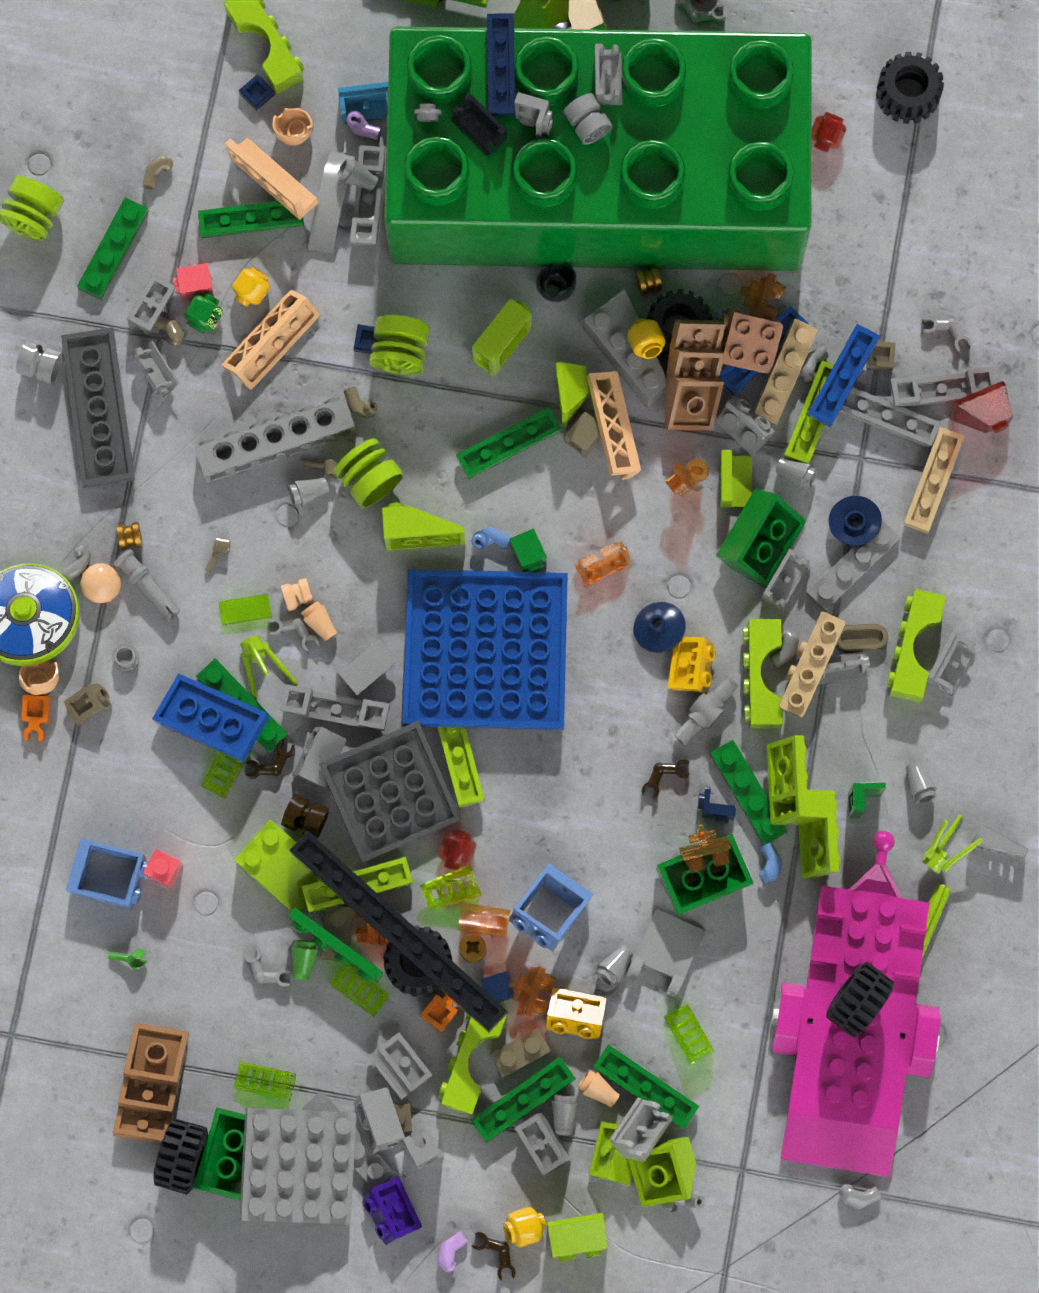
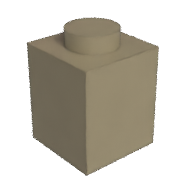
M584 412L565 435V443L585 458L601 440L596 415L592 414L590 416L587 412Z

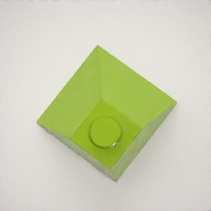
M521 0L514 13V28L552 29L560 23L570 22L568 17L569 0Z
M565 362L555 363V379L562 428L569 426L590 399V389L586 377L588 375L587 366Z
M689 1136L656 1143L645 1161L628 1159L642 1207L691 1198L696 1160Z

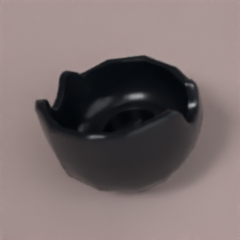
M554 263L548 268L543 269L537 276L536 289L548 301H565L575 291L576 272L569 264L565 267H560Z

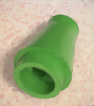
M295 940L294 946H291L293 978L309 980L318 949H316V945L312 941Z

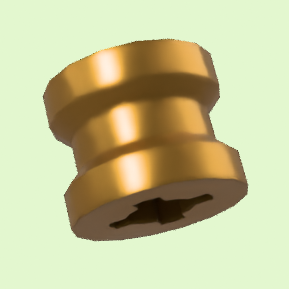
M652 266L647 271H642L641 269L635 271L641 296L647 295L649 291L653 290L656 292L662 291V283L657 266Z
M133 522L130 526L117 525L121 551L127 550L132 546L143 548L139 522Z
M469 934L460 941V955L466 962L478 963L483 960L487 949L486 943L481 936Z

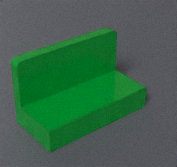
M853 783L848 792L849 819L861 818L865 811V797H881L886 789V783Z

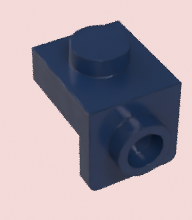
M705 787L704 794L699 793L697 809L702 810V817L713 818L712 822L719 824H728L729 820L734 821L736 806L709 803L711 787Z

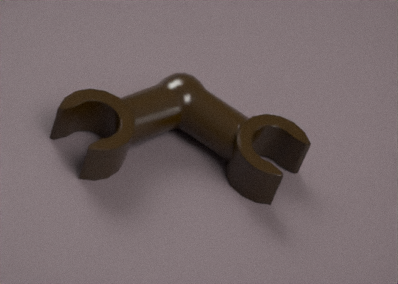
M281 740L277 745L278 755L273 765H259L254 760L245 762L248 766H255L257 768L255 773H247L245 776L249 779H256L259 775L279 776L282 773L287 758H290L295 753L294 744L290 751L285 753L281 750L284 745V741Z
M683 759L675 764L656 763L649 781L642 787V795L647 787H653L655 789L654 800L659 794L658 785L663 774H676L680 778H687L690 774L681 773L679 766L689 764L690 762Z
M482 1232L475 1233L478 1236H482L485 1242L480 1247L472 1245L474 1249H488L499 1253L500 1267L497 1272L498 1278L502 1280L501 1271L504 1268H509L514 1279L516 1271L511 1265L510 1245L505 1241L488 1238Z

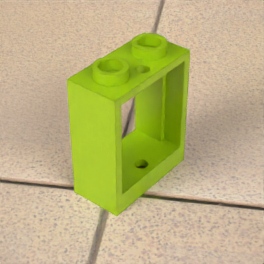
M510 298L472 346L473 362L493 377L532 330L531 309L525 303L519 300L516 302Z

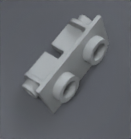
M151 341L144 349L139 347L132 352L134 355L133 360L137 362L141 371H147L148 374L145 377L153 388V392L158 393L159 396L165 399L179 385V382L154 342Z
M861 651L831 656L818 685L870 677L868 669L870 663L868 656L866 657V652Z

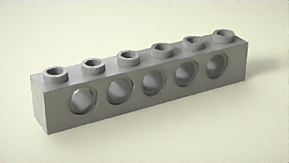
M334 397L326 400L324 405L318 407L307 406L300 409V413L291 416L283 414L277 416L273 422L264 424V422L255 423L249 427V430L243 432L238 430L231 431L224 435L225 438L215 441L214 439H207L200 442L199 446L194 448L206 483L356 434L355 425L346 399ZM322 417L332 419V422L327 426L318 424ZM298 425L307 427L303 434L298 435L293 432L294 428ZM274 433L282 436L281 440L276 443L269 442L268 438ZM247 442H255L257 444L256 448L252 451H245L243 446ZM223 450L232 452L231 456L225 460L218 458L219 453Z

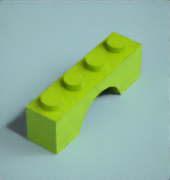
M227 0L224 2L225 11L238 33H255L262 36L269 43L270 53L262 67L264 75L276 95L302 82L304 66L298 56L293 57L289 50L292 48L286 36L283 35L281 37L276 29L279 26L273 15L268 16L264 11V8H266L264 1Z
M915 589L912 596L907 595L904 611H907L908 615L906 621H901L898 636L902 637L900 647L895 646L892 661L897 663L895 671L889 672L886 687L891 688L889 696L921 703L929 672L917 662L914 656L913 644L915 638L921 632L939 626L946 596Z
M749 619L748 627H743V643H748V653H743V669H748V679H744V695H749V706H744V722H749V729H782L783 710L779 708L782 697L769 691L761 677L762 663L771 654L781 649V619Z
M508 1013L490 1033L471 1016L466 1014L465 1020L469 1021L467 1030H461L456 1043V1046L460 1047L458 1056H452L447 1072L451 1073L449 1082H443L438 1098L442 1099V1106L473 1116L482 1089L474 1082L469 1073L470 1056L480 1043L489 1039L500 1038Z

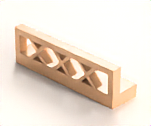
M246 138L239 145L231 139L225 143L230 159L299 220L318 204L317 198L249 138Z
M290 290L221 366L226 371L235 375L246 388L252 390L321 314L306 297ZM293 300H296L291 307L287 308ZM274 321H277L273 326L269 327ZM260 339V341L256 345L252 346L257 340ZM239 359H242V360L237 364V366L234 367V364H235Z
M618 371L590 373L586 377L610 476L620 475L621 480L631 479L641 471Z

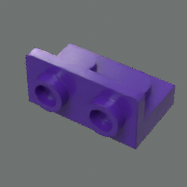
M399 1177L376 1186L362 1195L363 1206L366 1212L371 1215L375 1223L376 1234L383 1240L385 1245L422 1228L421 1222Z

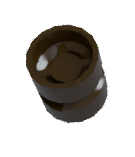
M294 794L285 810L281 826L294 832L300 829L302 835L309 831L318 839L327 821L330 808L318 803L310 805L309 799Z

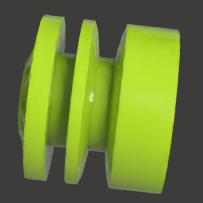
M15 176L7 191L14 201L4 200L2 202L3 209H0V223L21 236L37 241H45L49 235L47 230L53 226L52 221L46 216H58L64 203V198L41 182L24 176Z
M379 316L376 318L374 338L379 342L372 344L371 350L373 353L370 355V365L381 371L393 374L416 375L422 373L426 352L421 348L428 345L430 326L419 319L408 316Z
M375 438L361 443L348 452L333 470L336 478L342 479L341 484L344 487L354 485L350 495L360 508H367L380 501L404 477V472L394 460L384 461L387 451L381 448V443Z

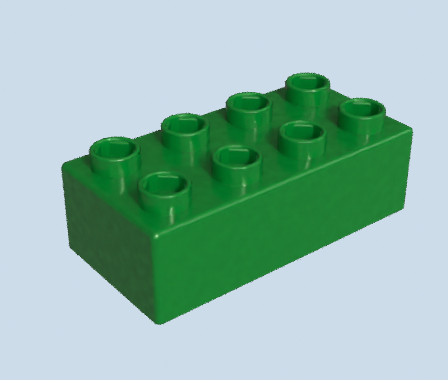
M397 26L391 29L389 35L384 222L389 257L392 263L400 265L549 267L556 263L560 267H565L569 264L572 267L650 269L652 266H657V269L798 271L802 267L812 226V40L807 33L514 28L515 99L517 93L520 92L549 101V111L553 112L551 118L553 124L549 136L544 134L543 138L536 139V125L534 127L523 125L516 117H495L507 129V140L487 158L451 121L454 107L460 108L464 103V97L469 92L488 110L487 28ZM595 44H603L605 50L613 49V45H618L622 61V105H600L601 109L599 112L606 114L612 124V129L601 139L584 145L575 132L577 126H572L564 114V109L582 95L592 93L595 96ZM420 104H435L436 109L441 110V115H438V122H418L417 115H414V110L420 109Z

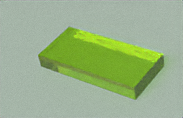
M268 594L219 602L222 625L272 618Z

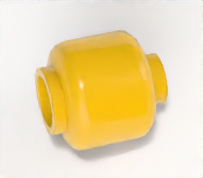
M253 266L251 269H243L232 285V290L237 294L234 299L246 307L250 303L259 305L270 290L269 277Z
M644 318L638 319L627 332L628 341L636 356L651 359L662 352L666 341L656 321Z
M525 1207L509 1213L506 1222L503 1223V1229L510 1244L514 1243L517 1247H525L542 1239L543 1229H546V1221L542 1213L537 1214L533 1208Z

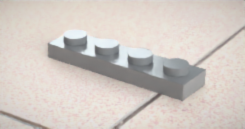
M854 387L840 410L842 414L930 449L941 424L939 421L904 407L894 406V403Z
M882 521L881 529L872 541L864 545L854 546L807 591L806 595L826 612L900 541V537Z
M320 1091L302 1108V1110L341 1112L323 1091ZM356 1129L354 1169L371 1188L385 1183L395 1172L378 1153L371 1154L366 1139Z

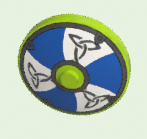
M20 564L0 571V661L15 666H32L44 663L60 654L72 641L80 621L79 601L69 581L56 570L39 564Z

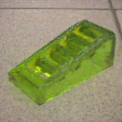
M252 749L244 763L218 752L201 786L225 799L243 769L245 762H247ZM224 758L235 763L234 768L224 763ZM221 768L230 773L229 778L217 772V770ZM213 777L226 783L224 788L212 782Z
M470 865L420 885L429 910L470 900L482 895ZM468 881L469 886L464 887L463 882ZM457 884L459 890L454 891L452 885ZM442 887H447L449 894L444 895ZM436 889L439 898L434 899L431 890Z
M342 965L329 985L372 1017H375L390 995L372 981L367 983L356 974L357 970L352 966L348 965L345 967ZM348 973L352 974V977L343 988L340 985ZM357 979L360 980L361 984L358 986L355 992L351 994L349 990L352 988ZM368 986L371 989L362 1001L359 1000L358 997L365 987ZM376 992L379 994V997L370 1008L367 1006V1003Z
M688 1004L664 1016L689 1065L714 1053L711 1043ZM687 1014L689 1019L677 1025L674 1024L673 1020ZM692 1023L694 1028L680 1035L678 1030ZM695 1033L698 1034L699 1038L688 1044L684 1042V1039ZM702 1042L704 1047L691 1054L689 1049Z
M240 1061L234 1088L290 1101L296 1074ZM252 1069V1076L248 1086L245 1083L248 1071ZM261 1071L263 1072L260 1088H257L256 1086L259 1078V1073ZM274 1074L271 1090H267L270 1076ZM282 1076H283V1080H282V1084H281V1089H280V1092H278V1091H279V1087H280V1083H281V1079H282Z

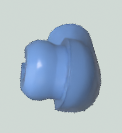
M487 527L474 533L471 542L475 548H483L495 543L506 549L510 544L509 539L512 537L493 527Z
M772 842L760 848L767 862L764 870L760 871L759 877L766 884L776 881L782 868V860Z

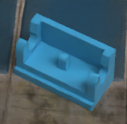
M388 82L338 88L342 124H347V116L352 111L360 112L366 121L387 119Z

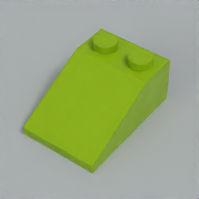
M390 503L388 507L382 508L384 540L387 551L466 545L463 526L409 505L404 506L403 503Z
M269 819L234 861L288 910L292 911L295 907L302 912L306 908V903L301 887L319 882L320 880L290 854L289 850L297 842Z
M603 1213L547 1222L552 1258L558 1257L559 1263L575 1260V1254L586 1253V1258L602 1256V1250L608 1249Z

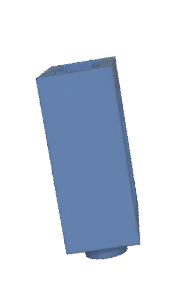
M81 838L66 891L71 895L132 910L133 904H138L142 889L138 887L141 878L146 877L143 872L148 862H146L144 854ZM93 852L136 862L125 899L82 889Z
M549 863L514 908L508 921L518 931L525 932L534 938L538 945L548 948L553 952L588 906L593 894ZM542 887H545L575 908L556 934L524 912Z

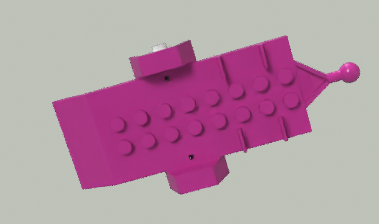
M880 831L875 834L873 838V845L877 850L875 865L849 890L821 885L807 984L804 986L782 982L779 1009H773L771 1025H776L772 1052L796 1056L780 1159L890 1177L906 1074L930 1078L939 1046L940 1036L938 1034L941 1020L939 1007L916 1004L918 983L921 976L920 968L924 939L927 932L929 902L902 898L886 866L888 851L895 844L893 835L888 831ZM868 962L893 980L894 987L888 1000L869 1026L860 1035L853 1038L827 1019L826 1013L833 998L859 965Z

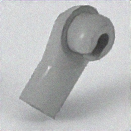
M80 545L73 550V556L77 558L76 561L60 572L69 582L85 571L91 558L90 551H87L84 545Z
M850 1184L843 1185L839 1190L841 1200L845 1204L857 1209L864 1208L882 1199L876 1186L863 1193L853 1189Z

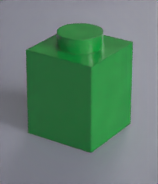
M534 528L509 539L510 547L522 572H537L544 567L543 564L547 563V556Z

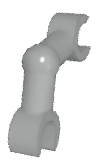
M675 0L679 8L685 9L693 23L712 20L714 23L720 24L726 19V16L715 15V12L723 11L724 5L722 4L714 5L711 10L698 11L692 0Z
M926 316L922 319V322H930L933 325L932 329H924L923 334L931 335L936 330H949L955 341L953 347L956 353H960L958 343L961 341L965 342L969 349L971 348V340L963 336L956 319L936 320L932 316Z
M272 618L267 621L268 624H279V629L276 632H270V636L277 637L283 631L296 630L302 639L301 645L307 653H309L306 647L308 640H314L319 647L318 639L310 634L302 618L286 621Z
M255 946L257 956L254 959H249L244 950V959L250 964L256 983H276L282 988L291 986L290 983H282L280 981L281 975L292 974L290 970L281 969L278 973L264 972L260 962V949Z

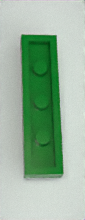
M124 197L77 285L78 290L102 300L149 212L147 207Z
M278 201L198 211L201 239L304 226V218L299 220Z
M547 407L456 454V458L469 480L560 433L561 427L550 407Z
M216 658L196 675V678L202 684L262 710L269 715ZM270 716L256 741L270 753L281 740L286 739L289 735Z
M731 740L710 752L711 758L762 844L766 845L787 834L788 831L784 825H771L770 801L735 741Z
M295 907L288 915L292 921L290 926L302 935L307 932L313 936L312 942L323 951H326L327 948L336 953L334 958L345 967L349 964L358 969L356 974L367 983L371 980L378 983L383 977V971Z
M609 1044L593 1066L599 1073L636 1098L660 1104L661 1106L657 1111L668 1113L673 1118L672 1122L683 1130L699 1108V1105Z
M558 1057L470 1121L484 1141L488 1143L554 1096V1094L575 1081L576 1078L563 1059Z

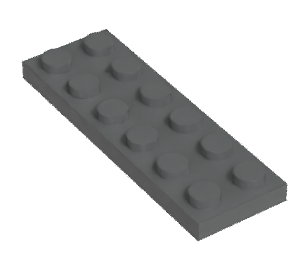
M113 327L61 335L82 487L87 488L135 480Z

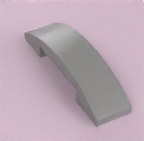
M359 145L358 163L371 174L378 177V181L372 191L356 186L350 244L376 246L382 203L385 147Z
M330 152L318 192V204L314 210L308 250L334 255L339 233V222L348 184L342 183L341 179L337 177V173L342 162L345 159H356L354 156Z
M993 366L968 369L965 373L918 379L916 376L890 379L894 406L945 404L979 398L998 392Z
M286 684L280 711L342 726L384 731L390 704L367 699L362 701L315 692L309 688Z

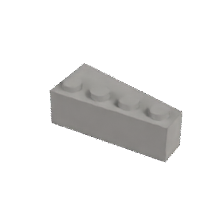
M624 289L583 319V329L644 405L649 408L665 396L666 376L657 356L645 359L636 356L627 338V332L639 318Z

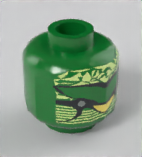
M207 293L204 297L194 296L184 313L185 318L188 320L186 324L202 334H205L206 331L212 332L223 315L222 308L218 306L220 301Z

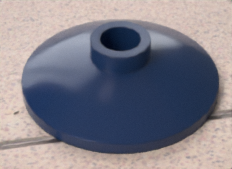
M849 496L841 499L833 506L829 514L831 533L838 541L850 546H860L872 541L878 535L882 525V516L878 506L863 496ZM857 521L860 523V526L852 527L851 523Z
M655 602L643 608L637 615L633 626L634 636L638 644L645 650L653 653L666 652L676 647L682 640L686 630V621L680 609L675 605L667 602ZM656 621H661L659 627H653Z

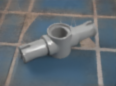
M726 676L712 693H703L688 710L690 712L688 715L689 719L676 732L674 737L686 746L701 729L704 730L706 727L709 729L723 714L724 703L739 685L732 678Z

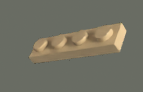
M796 318L792 319L775 358L773 369L768 374L753 409L758 416L766 418L772 425H777L818 331V329Z
M942 427L939 428L903 525L926 534L929 533L964 440V435Z

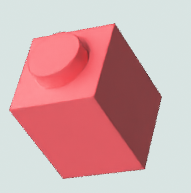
M208 264L177 268L178 277L173 278L174 286H176L175 292L181 294L183 301L192 300L196 295L204 297L206 293L214 296Z
M155 849L143 874L147 878L171 889L183 864L179 860Z

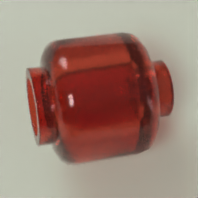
M825 112L824 115H818L812 125V141L815 142L813 147L828 153L829 148L838 149L847 131L846 125L843 124L844 119Z
M452 829V832L443 835L438 857L445 862L444 867L459 871L460 867L471 865L477 847L476 842L472 839V834Z

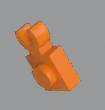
M23 694L21 721L29 722L28 727L23 733L24 740H30V734L33 730L38 732V741L45 740L46 733L42 728V723H50L51 696Z
M436 994L420 1017L443 1033L458 1013V1010L453 1007L455 1002L446 994L443 999Z

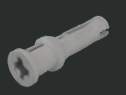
M128 549L114 561L115 567H120L128 576V582L140 588L167 622L173 619L167 609L175 617L179 614L180 610L177 609L148 575L149 568L141 565L135 558L132 549Z

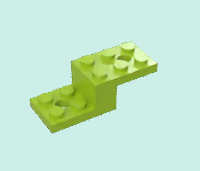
M793 735L767 744L771 825L799 827L801 879L811 880L840 872L841 859L838 853L839 829L836 818L837 801L835 800V791L807 789L808 774L805 761L807 749L804 736Z

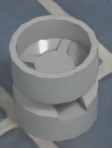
M592 93L580 96L564 109V114L572 126H577L575 132L584 145L601 139L612 129V124L606 114L599 112L601 106Z
M26 341L18 356L16 372L30 378L36 375L37 380L52 385L60 373L63 353L51 348H47L44 351L42 345Z

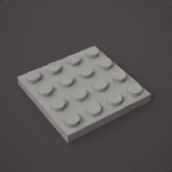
M246 1108L239 1220L351 1225L356 1113Z

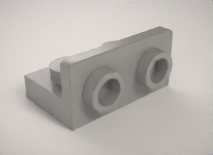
M518 92L515 99L516 119H519V122L526 126L534 127L536 125V139L543 138L544 134L549 136L553 124L551 119L553 112L549 111V101Z
M736 396L727 401L725 409L716 418L715 422L754 456L775 431L770 427L769 421L762 416H758L745 399Z

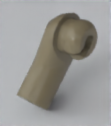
M159 155L146 166L142 187L154 190L158 174L162 170L165 172L170 171L173 167V160L167 158L166 155Z
M159 316L153 328L166 331L169 336V345L174 347L180 346L182 339H184V332L179 323L173 319Z
M356 387L344 390L347 403L353 414L366 419L375 416L378 406L374 401L366 402L360 400Z

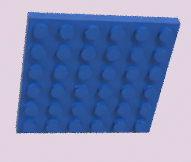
M408 569L403 726L419 721L421 727L564 730L568 573Z

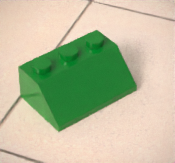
M755 489L716 556L730 569L767 588L806 521L777 494Z
M733 834L667 860L656 867L665 892L678 916L754 884Z
M216 1107L194 1184L195 1189L240 1201L245 1114Z

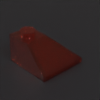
M1004 381L956 400L949 414L950 419L983 433L990 431L998 433L1009 427L1008 424L1013 418V413Z

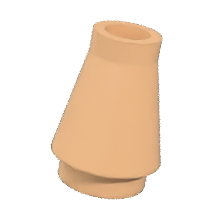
M319 601L301 612L304 617L303 621L324 642L338 633L332 624L325 605L321 606Z
M591 1070L584 1075L577 1087L582 1091L581 1094L599 1101L610 1108L620 1096L598 1072L594 1073Z

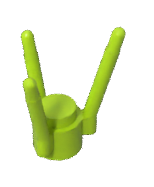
M259 635L251 636L240 643L243 650L240 656L245 665L249 686L254 699L258 695L249 660L252 663L257 662L263 674L268 676L269 672L262 660L266 657L265 653L294 686H297L298 682L271 651L267 642L261 641Z
M961 814L957 816L940 841L948 825V820L943 821L930 847L924 853L925 857L921 860L937 874L942 869L948 872L956 862L983 842L982 838H978L952 859L946 860L950 855L942 849L963 819Z

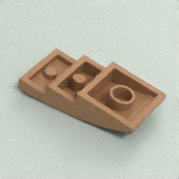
M675 319L666 377L665 428L667 430H713L724 381L719 378L725 355L720 350L725 330V324L722 321Z
M135 1023L123 1072L124 1079L118 1100L119 1107L113 1128V1136L161 1144L168 1125L173 1121L189 1032Z

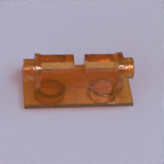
M614 542L599 550L603 557L601 559H598L595 553L579 559L578 563L574 566L577 573L581 575L583 585L586 586L597 582L602 577L631 564L628 548L622 542Z

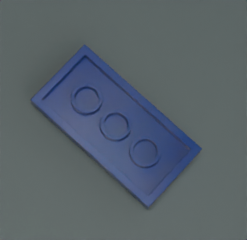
M178 673L152 719L159 725L244 763L270 716L262 710Z

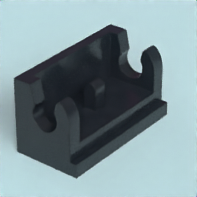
M469 92L464 97L463 105L460 108L454 107L451 121L488 158L507 140V129Z

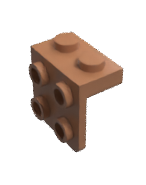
M727 308L726 314H722L720 319L725 324L720 350L725 353L723 364L767 374L770 373L773 369L783 325L778 321L746 315L736 309Z

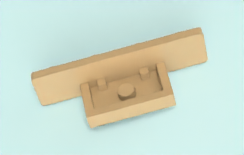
M821 612L808 642L802 641L796 654V656L800 657L797 667L791 665L785 680L790 682L779 704L780 709L800 718L804 717L846 624L844 620L826 612Z

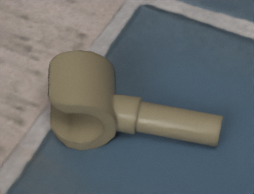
M329 459L324 462L303 460V466L324 469L326 477H336L333 474V470L337 465L334 460Z
M218 538L214 541L213 553L205 571L211 573L219 553H229L231 545L229 540Z

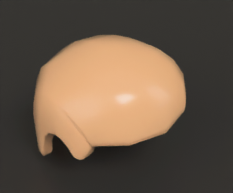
M285 108L280 116L274 115L272 121V128L278 139L289 146H297L304 143L312 135L314 129L312 118L307 111L300 108Z
M101 563L89 566L82 573L79 584L84 597L94 603L102 604L111 602L119 594L121 578L114 568Z
M48 660L37 665L21 666L18 672L20 686L32 695L43 696L53 691L59 682L57 662Z

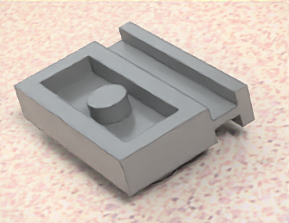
M400 1032L368 1056L401 1100L433 1077Z

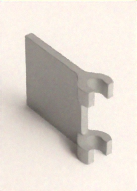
M656 909L626 976L637 980L642 966L668 976L672 981L666 994L676 999L706 931Z

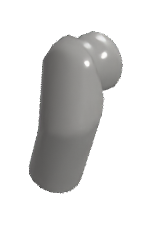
M824 346L808 353L799 373L805 382L815 379L816 373L814 370L816 364L829 357Z
M791 630L782 632V650L769 658L776 669L795 658L797 654L799 638Z
M691 1193L690 1199L664 1203L663 1208L672 1213L678 1210V1205L701 1209L704 1206L705 1200L702 1195Z

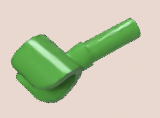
M140 948L131 955L108 954V959L127 962L134 970L141 968L147 963V960L141 959L146 954V951Z

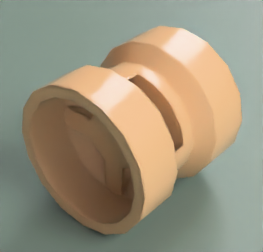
M306 578L298 580L297 584L294 585L289 583L281 585L288 611L296 609L301 604L306 606L314 604Z

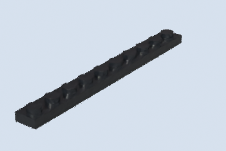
M309 831L289 850L290 854L488 1033L507 1015L508 1011Z

